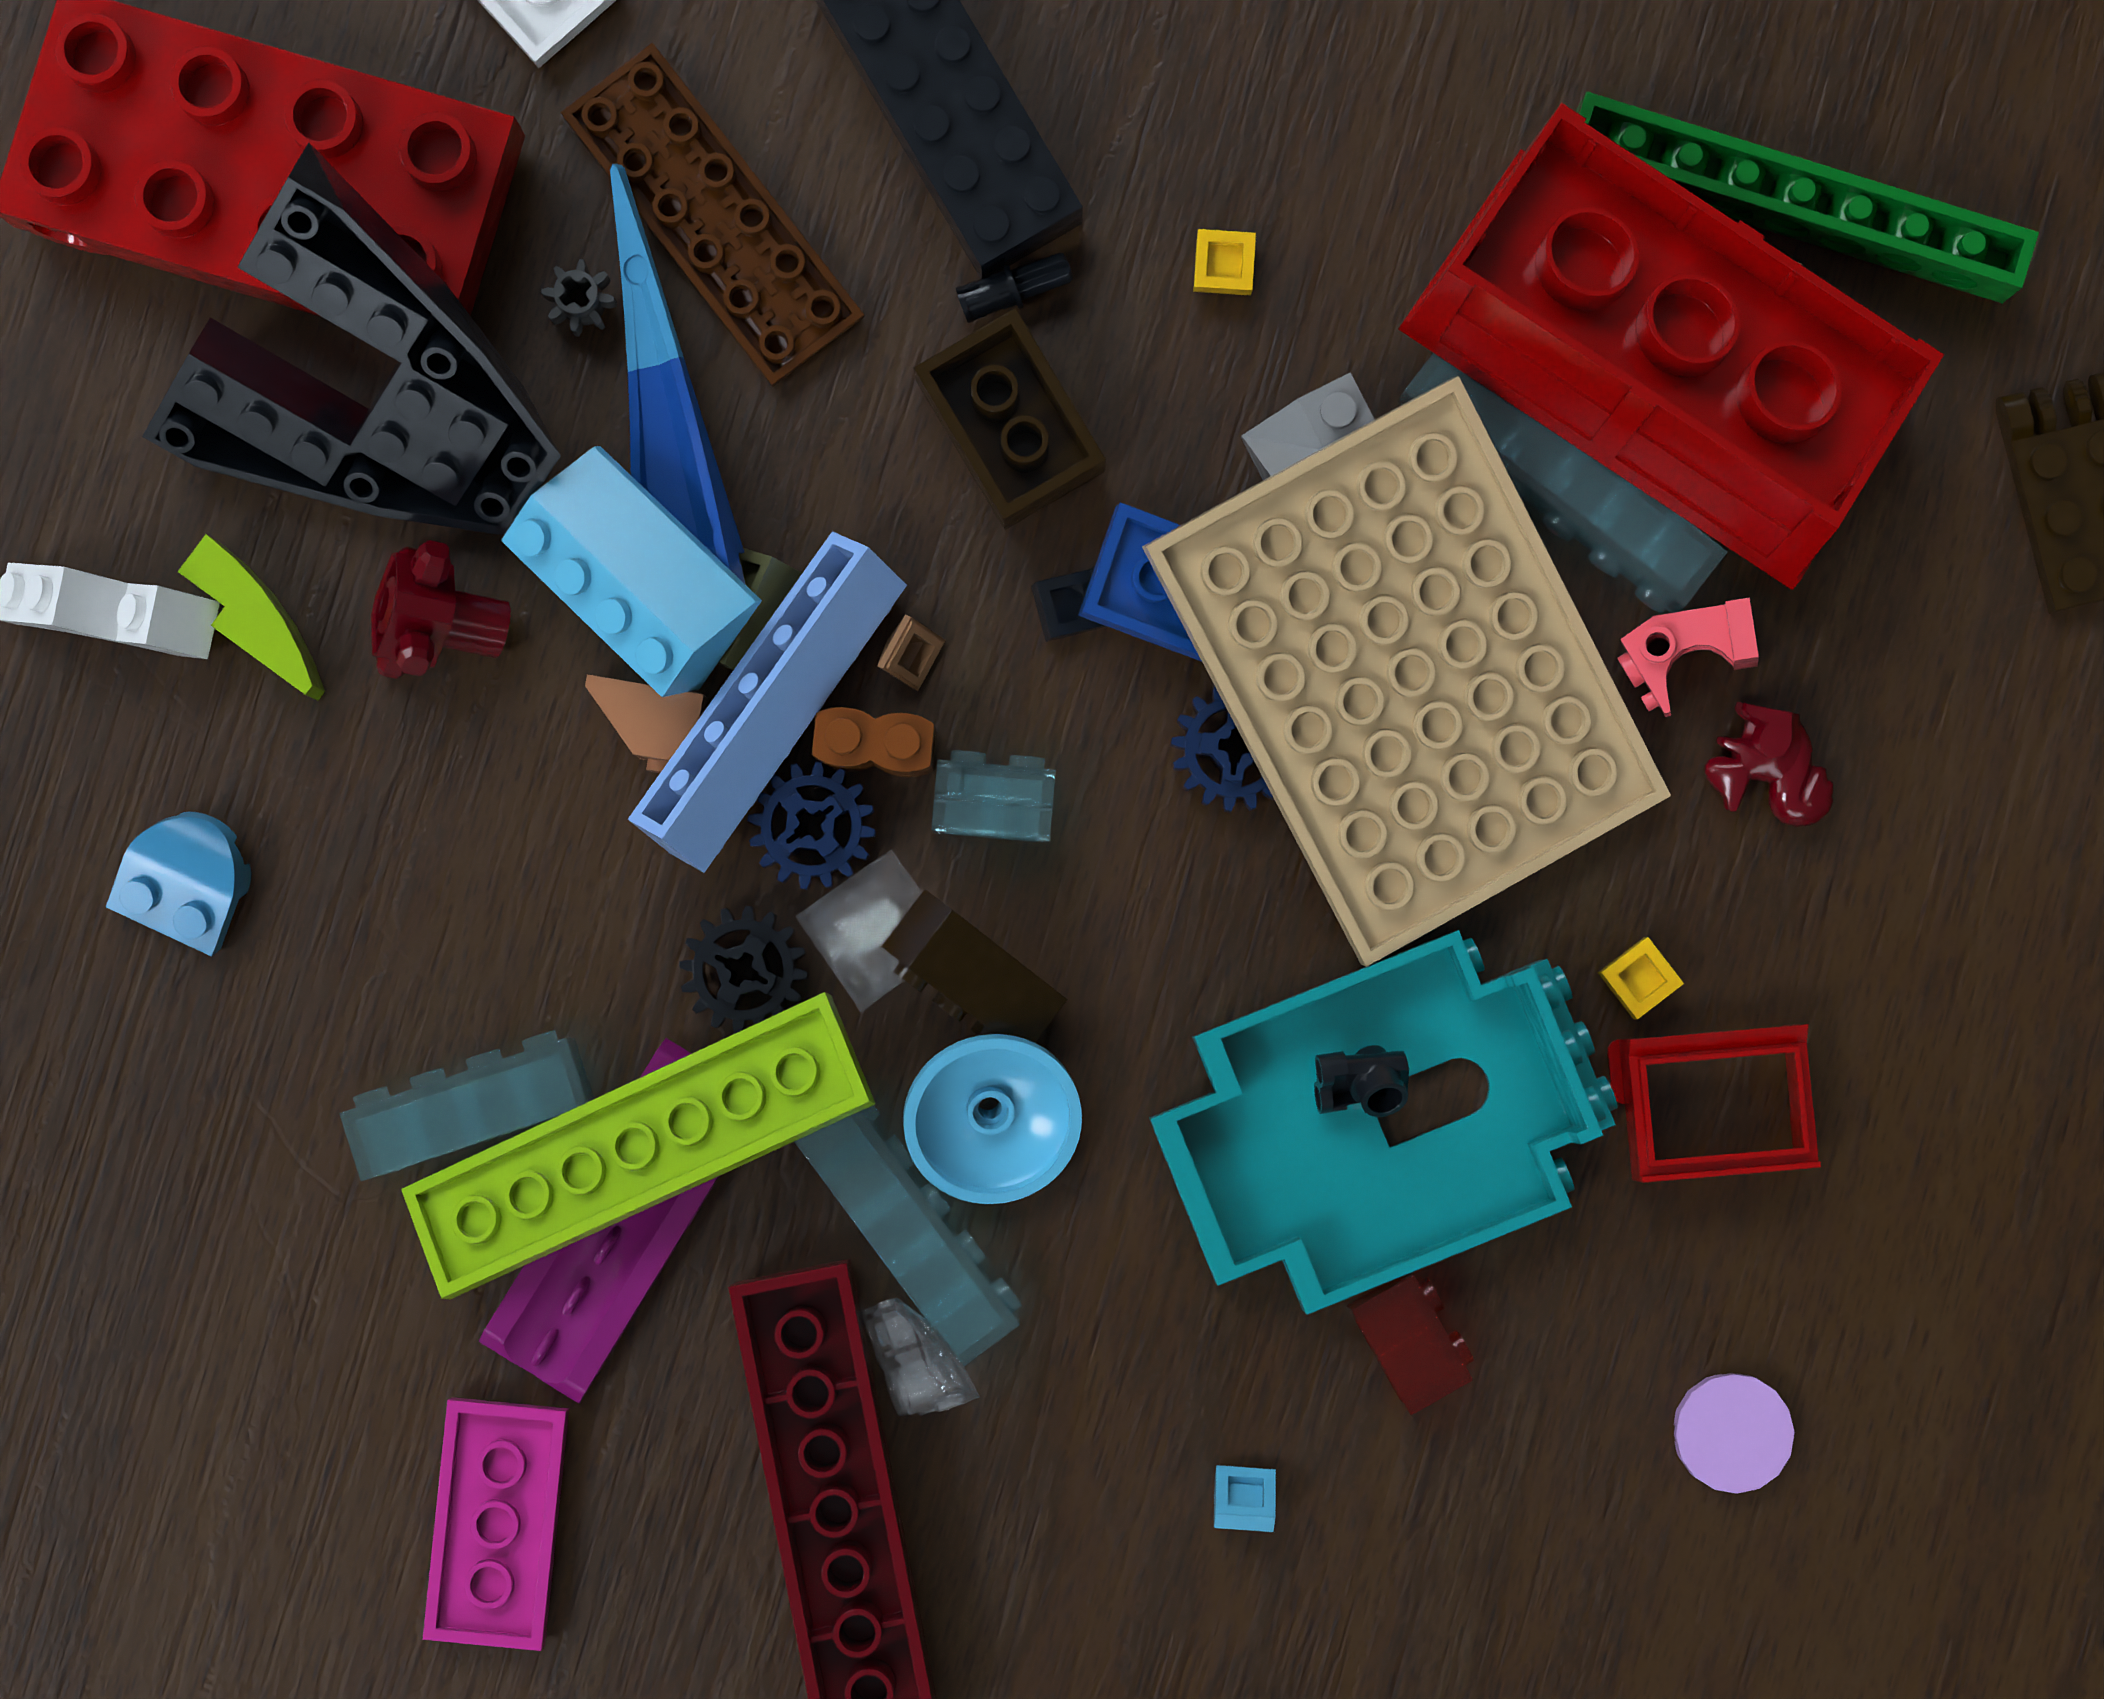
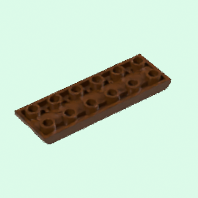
M653 42L560 112L570 128L610 179L612 164H620L625 168L640 218L772 387L865 317L864 313Z

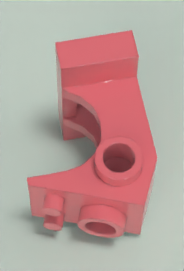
M1750 597L1725 601L1724 605L1653 616L1620 639L1626 653L1617 657L1634 688L1645 683L1650 690L1649 693L1641 697L1647 710L1651 711L1659 706L1665 717L1671 716L1667 691V676L1673 663L1683 654L1696 650H1710L1721 655L1733 666L1734 670L1758 666L1759 654ZM1655 640H1664L1670 647L1665 654L1654 656L1647 651L1649 644Z

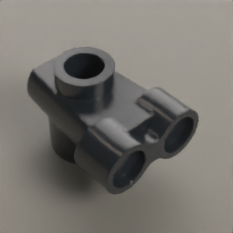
M1371 1045L1360 1049L1355 1055H1345L1343 1051L1315 1056L1317 1081L1314 1083V1095L1319 1114L1347 1110V1105L1361 1103L1364 1112L1368 1115L1384 1117L1396 1113L1406 1104L1408 1100L1409 1065L1404 1051L1386 1052L1381 1046Z

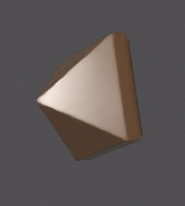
M905 614L886 641L877 666L918 691L946 640Z

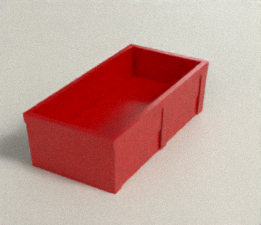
M1561 102L1526 151L1520 149L1398 330L1793 590L1801 581L1816 554L1841 525L1944 354L1920 338L1916 341L1764 241L1765 236L1741 220L1738 223L1586 124V118Z

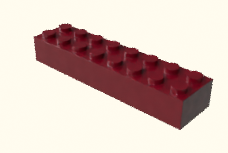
M851 1258L736 1281L728 1289L808 1699H937Z

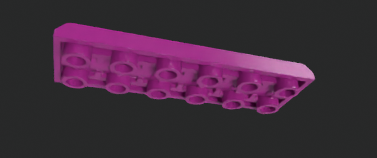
M665 1038L641 1077L692 1053ZM720 1176L523 1266L484 1329L479 1342L580 1404Z

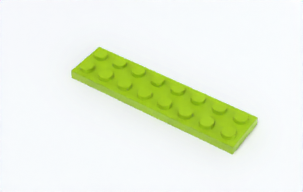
M823 992L408 1185L401 1190L441 1299L451 1300L876 1103L833 998L830 994Z

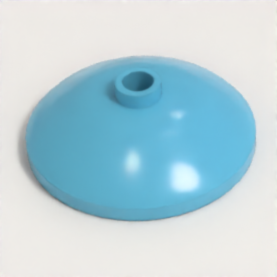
M988 1034L956 1042L937 1053L926 1063L914 1079L907 1094L903 1112V1127L910 1156L916 1167L931 1184L946 1194L960 1200L979 1204H999L1027 1197L1048 1185L1061 1173L1075 1152L1080 1138L1082 1109L1072 1077L1064 1065L1052 1053L1024 1038L1004 1034ZM993 1097L999 1100L998 1105L991 1110H983L979 1107L980 1102L985 1098Z

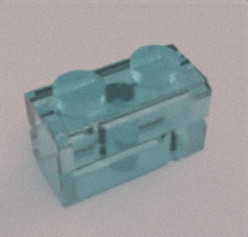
M952 750L950 761L938 760L932 832L937 834L1050 843L1056 770L1044 769L1045 759L1040 757L1011 755L1009 766L986 764V753Z

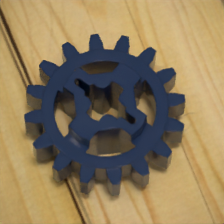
M1214 687L1212 690V703L1208 705L1204 700L1196 696L1191 703L1197 715L1192 718L1180 714L1177 719L1179 726L1186 730L1187 733L1186 736H1177L1171 739V747L1184 750V757L1173 762L1172 766L1175 771L1188 769L1191 776L1183 786L1186 792L1195 789L1197 786L1205 790L1201 802L1204 806L1210 804L1214 797L1218 796L1223 798L1224 812L1230 813L1236 799H1243L1248 810H1254L1257 807L1256 794L1260 791L1270 800L1274 798L1263 777L1250 785L1242 787L1244 771L1255 763L1250 753L1242 754L1234 767L1233 775L1230 773L1231 762H1228V752L1219 750L1218 744L1228 741L1235 729V723L1216 687ZM1227 710L1225 725L1215 733H1198L1200 727L1207 719ZM1240 735V743H1241V745L1246 746V744L1244 743V741H1243V739H1242V737H1241V735ZM1196 756L1211 760L1220 771V784L1211 780L1203 772Z
M816 762L812 769V774L806 776L797 763L792 764L791 780L784 782L783 779L774 774L770 779L775 788L773 794L770 796L766 793H760L757 801L765 806L763 813L748 815L747 821L761 827V834L755 835L749 840L750 846L767 848L768 852L759 863L765 869L776 863L780 864L781 868L777 878L780 882L785 884L795 873L799 875V883L802 890H809L813 877H820L823 885L829 889L833 887L834 879L832 873L840 870L848 878L855 875L849 864L853 856L858 859L868 860L870 855L860 846L862 839L876 837V830L863 826V819L875 813L874 807L872 805L858 806L856 800L861 797L865 790L860 784L845 789L843 785L847 773L844 770H837L832 778L829 779L825 777V768L822 762ZM818 787L835 794L819 802L805 800L798 790ZM781 804L788 813L786 830L775 840L773 831L774 817ZM809 812L815 818L823 813L826 815L827 819L821 824V828L825 833L821 839L815 840L810 835L804 836L802 839L799 838L798 833L804 828L800 820L803 814ZM849 812L851 817V834L847 845L843 849L836 840L838 822ZM802 850L819 852L826 860V863L813 866L802 865L791 861L790 858L796 856Z

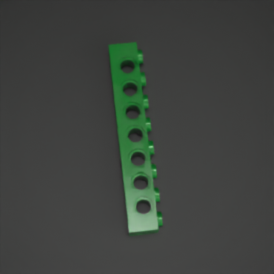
M1586 91L1575 111L1586 118V124L1732 220H1741L1748 225L1999 303H2004L2023 288L2039 235L2037 231Z

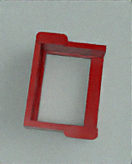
M1809 1024L1617 1039L1612 1041L1607 1048L1610 1086L1616 1101L1625 1104L1632 1180L1645 1183L1820 1168L1821 1162L1818 1161L1817 1135L1807 1049ZM1785 1053L1793 1148L1655 1160L1646 1065Z

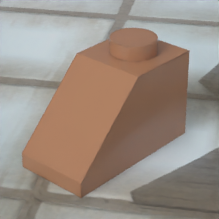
M588 674L585 687L632 754L639 759L648 760L647 771L659 774L710 702L704 694L685 692L661 697L650 685Z

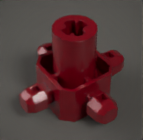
M429 540L419 546L418 549L404 547L399 552L391 553L375 594L371 613L372 656L376 657L378 673L394 679H398L404 674L424 675L429 668L435 667L443 647L497 658L500 656L507 639L511 614L510 603L505 600L455 590L454 565H451L449 547L444 543Z

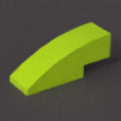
M205 534L178 570V573L225 606L211 626L303 694L318 701L325 690L313 657L291 617L274 593L248 565L223 544Z

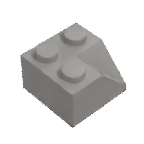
M1350 372L1296 399L1243 434L1241 439L1262 480H1265L1375 419Z

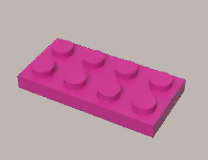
M454 1397L447 1400L422 1640L542 1651L545 1647L569 1408Z

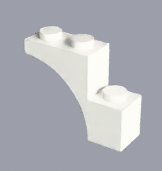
M8 563L6 573L0 579V621L89 636L176 656L208 659L214 633V628L211 624L218 614L220 604L218 601L157 585L125 583L61 566Z

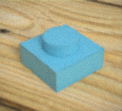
M1216 1465L1214 1528L1273 1532L1276 1518V1469Z

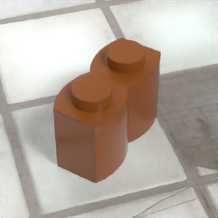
M829 708L816 713L812 755L818 762H822L824 766L834 770L842 769L845 772H856L876 766L878 769L891 775L917 777L933 771L937 730L931 721L914 714L891 713L875 719L871 715L853 708Z

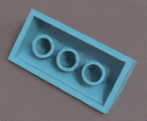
M601 446L591 448L534 492L501 540L661 697L699 690L762 601Z

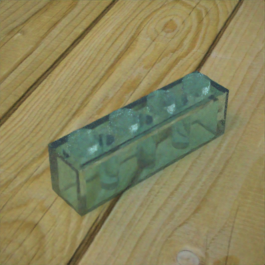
M556 1030L549 1031L523 1040L524 1052L502 1058L500 1049L492 1050L466 1059L467 1071L446 1077L444 1068H438L409 1078L412 1087L410 1090L390 1096L388 1088L385 1086L354 1096L353 1100L356 1108L341 1112L339 1115L360 1180L374 1179L548 1121L593 1100L594 1096L575 1038L566 1037L559 1040Z

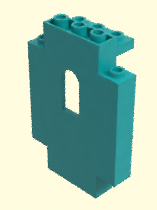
M1457 930L1193 1036V1041L1214 1091L1151 1116L1149 1120L1217 1286L1282 1260L1300 1306L1305 1314L1308 1315L1572 1208L1567 1193L1575 1190L1571 1175L1563 1159L1560 1157L1553 1160L1550 1151L1569 1143L1584 1144L1603 1136L1602 1130L1616 1125L1610 1111L1617 1109L1618 1105L1606 1077L1596 1078L1588 1056L1595 1054V1048L1585 1024L1582 1021L1573 1022L1565 1002L1573 998L1572 991L1561 967L1551 968L1548 959H1542L1480 983L1477 973L1484 971L1485 968L1478 948L1472 938L1463 940L1460 931ZM1377 1045L1383 1047L1386 1052L1404 1051L1409 1065V1076L1448 1060L1463 1058L1474 1062L1482 1069L1487 1079L1488 1093L1483 1105L1476 1112L1389 1147L1378 1118L1365 1113L1361 1103L1347 1105V1110L1319 1114L1314 1095V1083L1317 1081L1315 1056L1343 1051L1345 1055H1355L1364 1047Z

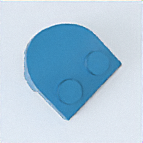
M183 812L177 816L168 817L155 823L132 841L123 856L106 908L212 957L221 950L239 899L249 891L251 867L250 864H244L241 853L234 843L237 836L227 825L207 814Z

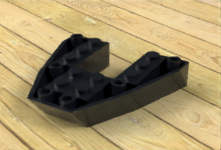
M308 142L240 261L238 268L398 361L370 408H367L210 317L142 437L195 467L371 515L505 535L529 497L540 488L561 455L524 386L447 284Z

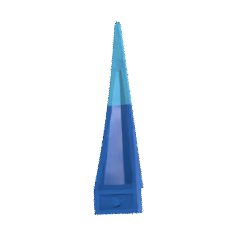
M612 164L610 176L621 271L628 369L631 476L745 584L739 554L745 552L626 170L620 164Z

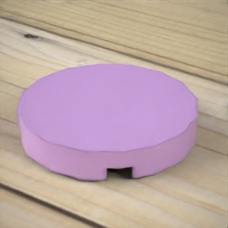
M1738 1373L1709 1376L1689 1389L1676 1409L1673 1424L1675 1426L1674 1443L1677 1456L1689 1473L1714 1490L1736 1494L1760 1489L1780 1474L1791 1456L1795 1433L1790 1411L1776 1390L1753 1376Z

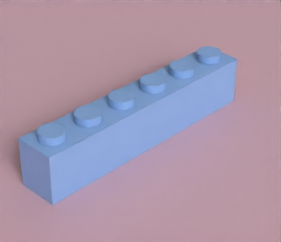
M832 531L636 806L628 820L667 852L705 873L750 807L754 805L758 796L781 763L790 754L793 746L813 720L816 713L823 707L848 668L857 659L860 651L884 617L890 612L907 584L869 547Z

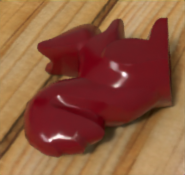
M1736 702L1734 709L1745 720L1743 733L1740 737L1718 736L1716 739L1717 744L1732 753L1731 757H1712L1704 765L1705 776L1710 785L1722 796L1724 808L1731 812L1737 811L1750 779L1769 782V806L1773 815L1782 823L1800 827L1810 826L1819 822L1828 814L1833 804V782L1828 780L1824 767L1812 765L1813 747L1808 733L1800 722V714Z

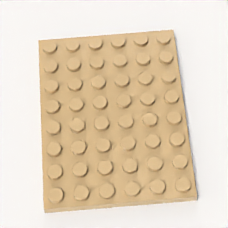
M1459 376L1448 379L1142 546L1360 964L1365 967L1671 796Z

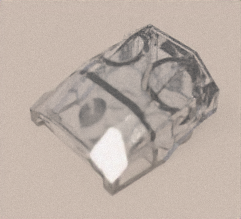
M892 849L796 916L861 1013L905 981L892 971L899 961L883 949L881 945L922 893Z
M892 1298L861 1310L878 1365L885 1371L886 1385L892 1404L900 1417L919 1413L922 1416L934 1411L942 1412L980 1397L967 1370L949 1344L924 1317L899 1298Z

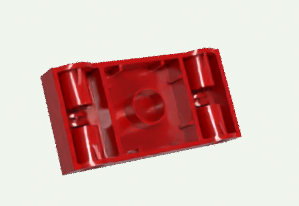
M57 0L0 179V217L12 227L31 232L62 245L90 253L111 255L318 315L238 268L258 229L309 142L447 284L471 316L526 135L515 116L114 0Z

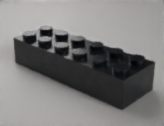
M815 0L981 279L1004 270L1003 265L1009 263V266L1082 224L1083 206L960 0Z

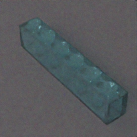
M1433 353L1403 391L1398 402L1402 405L1448 379L1459 376L1523 504L1527 501L1545 516L1542 519V523L1556 536L1568 542L1574 537L1592 552L1588 555V558L1600 570L1612 577H1617L1620 573L1638 587L1635 595L1648 607L1659 613H1663L1666 609L1671 613L1682 610L1728 551L1690 522Z
M875 1105L794 1141L962 1368L1020 1325V1319L1015 1311L1023 1306L1002 1277L993 1283L979 1265L987 1257L972 1235L966 1229L957 1235L944 1218V1215L950 1212L951 1208L937 1188L930 1182L921 1187L908 1168L915 1163L908 1149L898 1136L894 1134L888 1140L883 1136L873 1122L881 1115Z

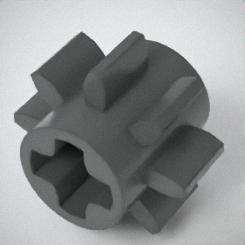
M579 259L576 270L564 272L562 268L554 267L555 275L558 278L554 288L547 287L541 290V294L546 300L555 302L558 305L548 315L552 323L556 325L567 318L570 321L571 331L576 337H579L582 333L583 326L593 323L597 328L603 330L605 325L601 316L605 308L617 307V301L613 296L601 292L611 281L608 274L603 271L592 278L589 275V269L584 259ZM576 289L586 294L589 299V303L582 308L573 302L570 297L572 291Z

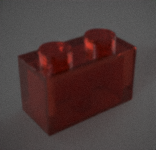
M1409 1273L1385 1283L1347 1305L1404 1409L1410 1415L1473 1381L1466 1365L1473 1362L1474 1358L1457 1329L1449 1334L1445 1331L1436 1315L1445 1307L1428 1278L1418 1282L1415 1276Z

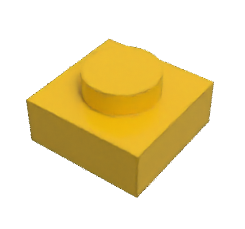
M1198 229L1193 292L1251 295L1253 290L1256 233Z
M1649 937L1642 938L1598 972L1633 1020L1642 1017L1684 984Z

